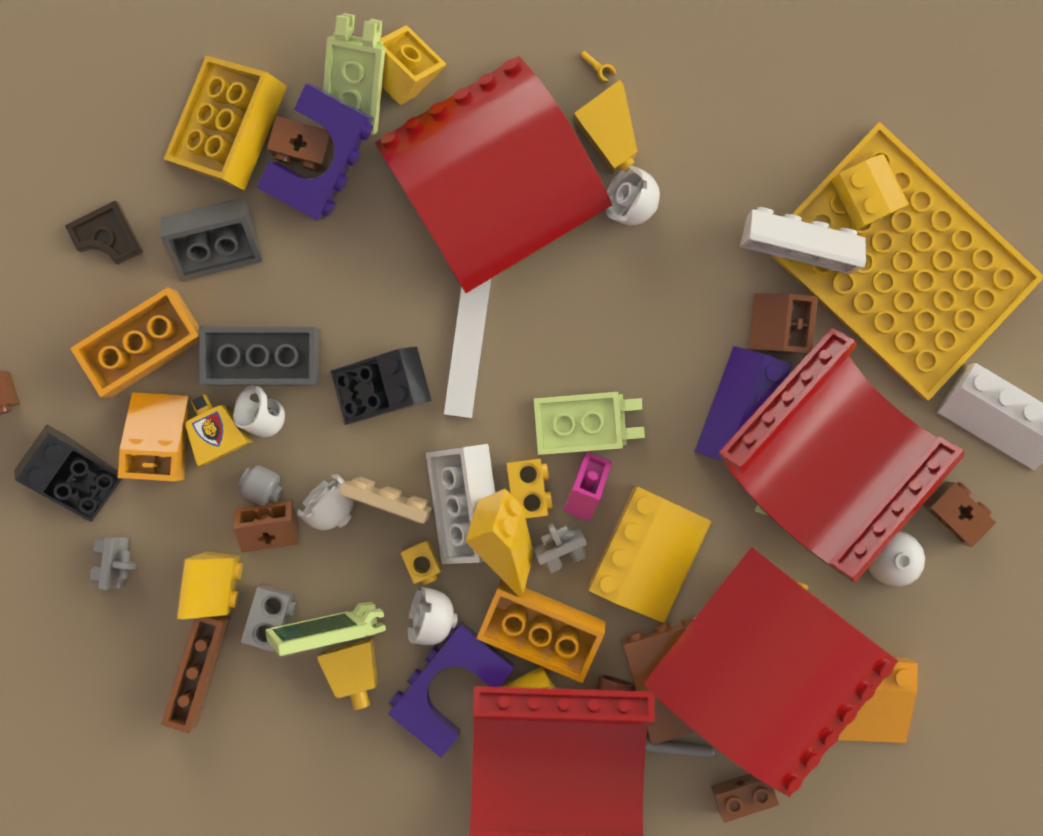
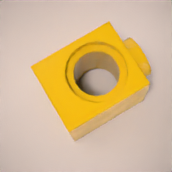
M429 539L400 552L414 584L421 581L422 585H426L438 579L437 574L441 572L442 568ZM417 557H426L430 561V568L426 571L418 570L415 566V559Z

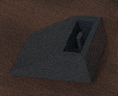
M417 346L399 348L331 370L345 425L432 401Z
M46 424L14 470L15 481L90 522L93 521L122 480V478H118V471L72 438Z

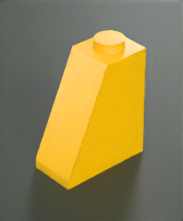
M619 80L576 111L573 116L575 124L612 174L617 170L626 171L629 169V166L635 163L633 159L638 152L624 85Z

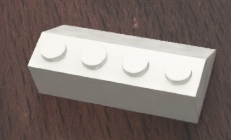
M757 207V210L752 209L747 215L740 243L742 248L849 275L865 267V237L858 236V232L848 228H840V231L830 229L829 224L820 221H813L812 224L802 222L801 217L792 214H785L784 217L774 215L773 210L764 207Z
M977 363L965 364L936 413L1035 471L1043 463V403Z
M488 444L427 452L426 459L441 563L484 562L465 540L478 500L495 493Z

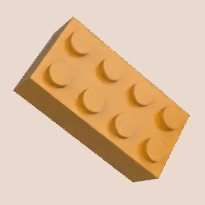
M167 287L70 349L99 396L112 398L199 343V325L178 291Z

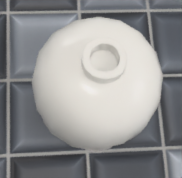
M629 166L630 170L627 172L623 170L618 172L607 189L608 196L613 206L605 210L607 216L628 226L643 224L656 212L660 199L659 187L654 178L635 166Z
M338 474L331 475L334 480L329 484L325 480L322 481L303 501L302 504L306 507L302 512L299 509L297 511V515L314 529L331 530L336 526L341 528L352 517L350 511L353 508L354 499L339 494L342 483L346 481Z
M899 531L868 569L875 580L886 586L901 587L909 585L917 580L924 570L926 558L923 547L916 538L906 532Z
M421 587L422 591L417 590L409 611V618L413 619V628L408 627V639L411 644L434 645L442 642L449 635L451 628L455 629L457 613H454L452 602L443 592L433 588Z

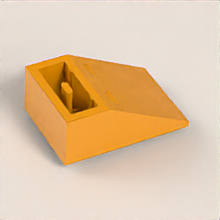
M132 392L119 451L118 478L160 481L184 480L187 446L185 422L188 421L190 396Z

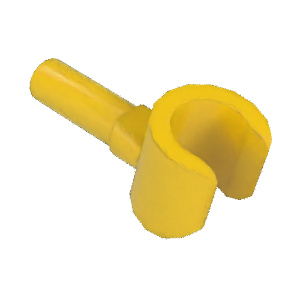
M585 51L581 53L580 57L597 71V79L601 83L609 82L603 76L602 70H608L612 75L616 74V70L611 64L602 65Z

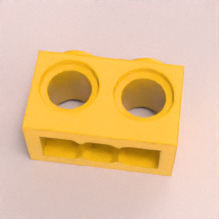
M540 458L507 462L510 494L522 506L525 519L548 516L547 509H551L553 506L551 491L545 492L544 481L549 480L547 463L541 464ZM531 466L536 470V478L532 482H524L520 478V471L523 467ZM531 494L538 496L540 499L539 507L535 510H528L523 503L526 496Z

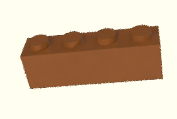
M222 615L194 618L161 725L186 733L191 732L197 726L231 617Z

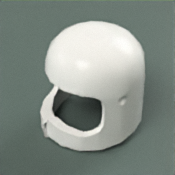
M251 385L239 394L234 407L233 419L237 427L256 436L267 438L280 431L285 422V411L277 400L267 399V395L262 388ZM257 393L260 402L250 400V395Z

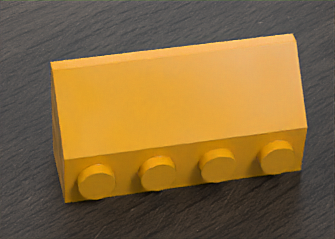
M500 579L476 639L583 683L605 634L606 621L528 588H525L523 595L518 596Z

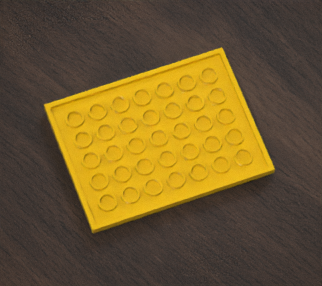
M878 122L792 213V215L801 217L802 222L812 224L813 221H820L829 224L830 229L840 231V228H848L856 231L831 180L839 173L865 160L884 154L909 205L857 230L858 236L865 237V267L849 275L774 255L770 256L813 296H818V301L924 401H929L1043 280V275L882 123Z

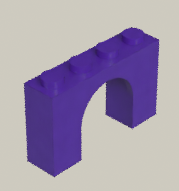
M306 83L294 110L322 125L329 132L334 143L332 164L321 176L308 178L279 162H268L257 188L315 220H322L325 216L329 217L335 208L336 202L333 200L337 192H341L348 181V177L345 175L349 167H353L357 163L361 151L358 149L362 141H366L373 130V125L371 124L373 117L321 88Z
M462 621L455 629L451 628L449 635L445 638L446 641L439 649L436 646L432 648L425 657V660L428 662L421 671L418 668L415 669L406 681L410 685L404 693L398 690L388 703L392 706L388 715L441 758L459 737L461 729L441 714L432 704L429 697V683L433 676L442 669L457 666L470 670L490 687H499L514 669L513 662L492 645L476 639L478 634Z

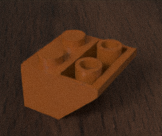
M755 293L749 350L806 356L813 348L818 296L791 293Z

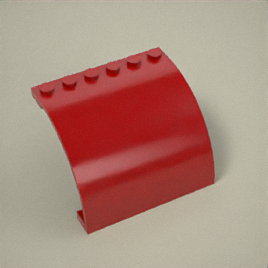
M520 56L507 60L498 69L482 75L478 81L466 88L457 90L453 96L443 102L432 105L428 111L418 117L410 118L403 126L385 133L381 139L374 142L465 293L470 292L613 206L596 169L568 120L546 87Z
M831 328L719 451V455L740 486L775 523L809 552L855 583L965 455L963 449L940 436L936 437L884 398L864 377L849 357L857 347L856 341Z
M751 547L643 684L651 692H654V695L673 713L725 756L765 784L790 797L801 787L802 781L810 771L818 766L821 757L829 747L837 742L839 735L845 727L854 721L857 712L865 702L874 696L875 690L881 682L893 672L898 660Z
M474 686L470 836H644L645 751L648 725L654 724V692Z

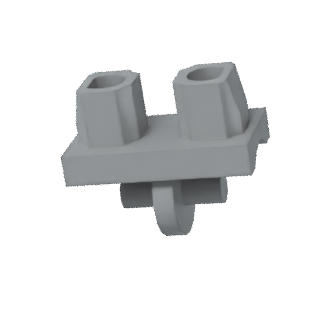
M553 523L548 524L550 533L541 536L543 543L533 547L539 564H543L549 573L558 571L563 567L559 557L570 553L573 562H578L587 557L585 548L587 542L580 527L568 531L567 526L556 530Z
M104 537L102 540L94 541L93 552L95 555L102 556L101 566H94L91 569L90 580L99 584L98 589L123 588L124 579L128 577V569H137L138 563L129 561L131 552L128 550L129 537Z

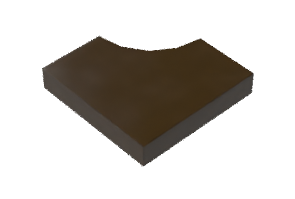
M116 200L65 225L79 252L90 249L101 250L107 253L116 264H120L143 252L119 202Z

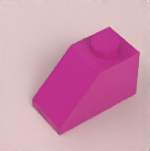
M585 452L563 509L564 512L590 521L600 501L612 461L590 452Z

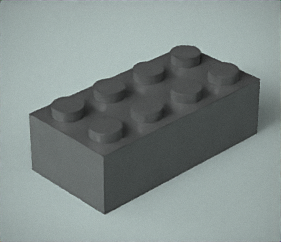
M199 327V385L320 386V329L316 327Z

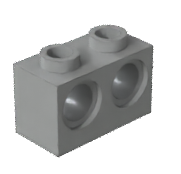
M265 584L258 586L241 643L274 652V648L261 635V626L267 625L273 628L286 625L287 618L292 619L297 602L293 601L295 593ZM270 598H276L280 601L281 610L279 612L270 609L268 604Z

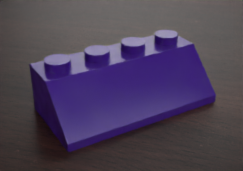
M733 346L694 452L723 462L719 451L788 377L792 364L766 354Z

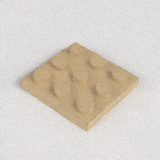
M361 476L343 482L339 491L340 495L423 524L430 518L433 507L428 506L429 500L415 495L410 498L401 496V490L390 486L383 487V489L374 487L375 481Z

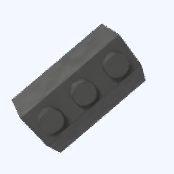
M245 197L161 217L160 237L180 281L263 261L254 221Z

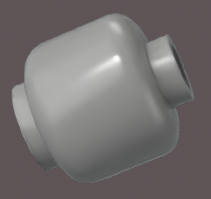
M256 465L253 468L248 467L238 483V487L241 488L242 497L259 506L269 504L271 501L276 503L283 491V488L279 486L281 482L279 474L262 465Z

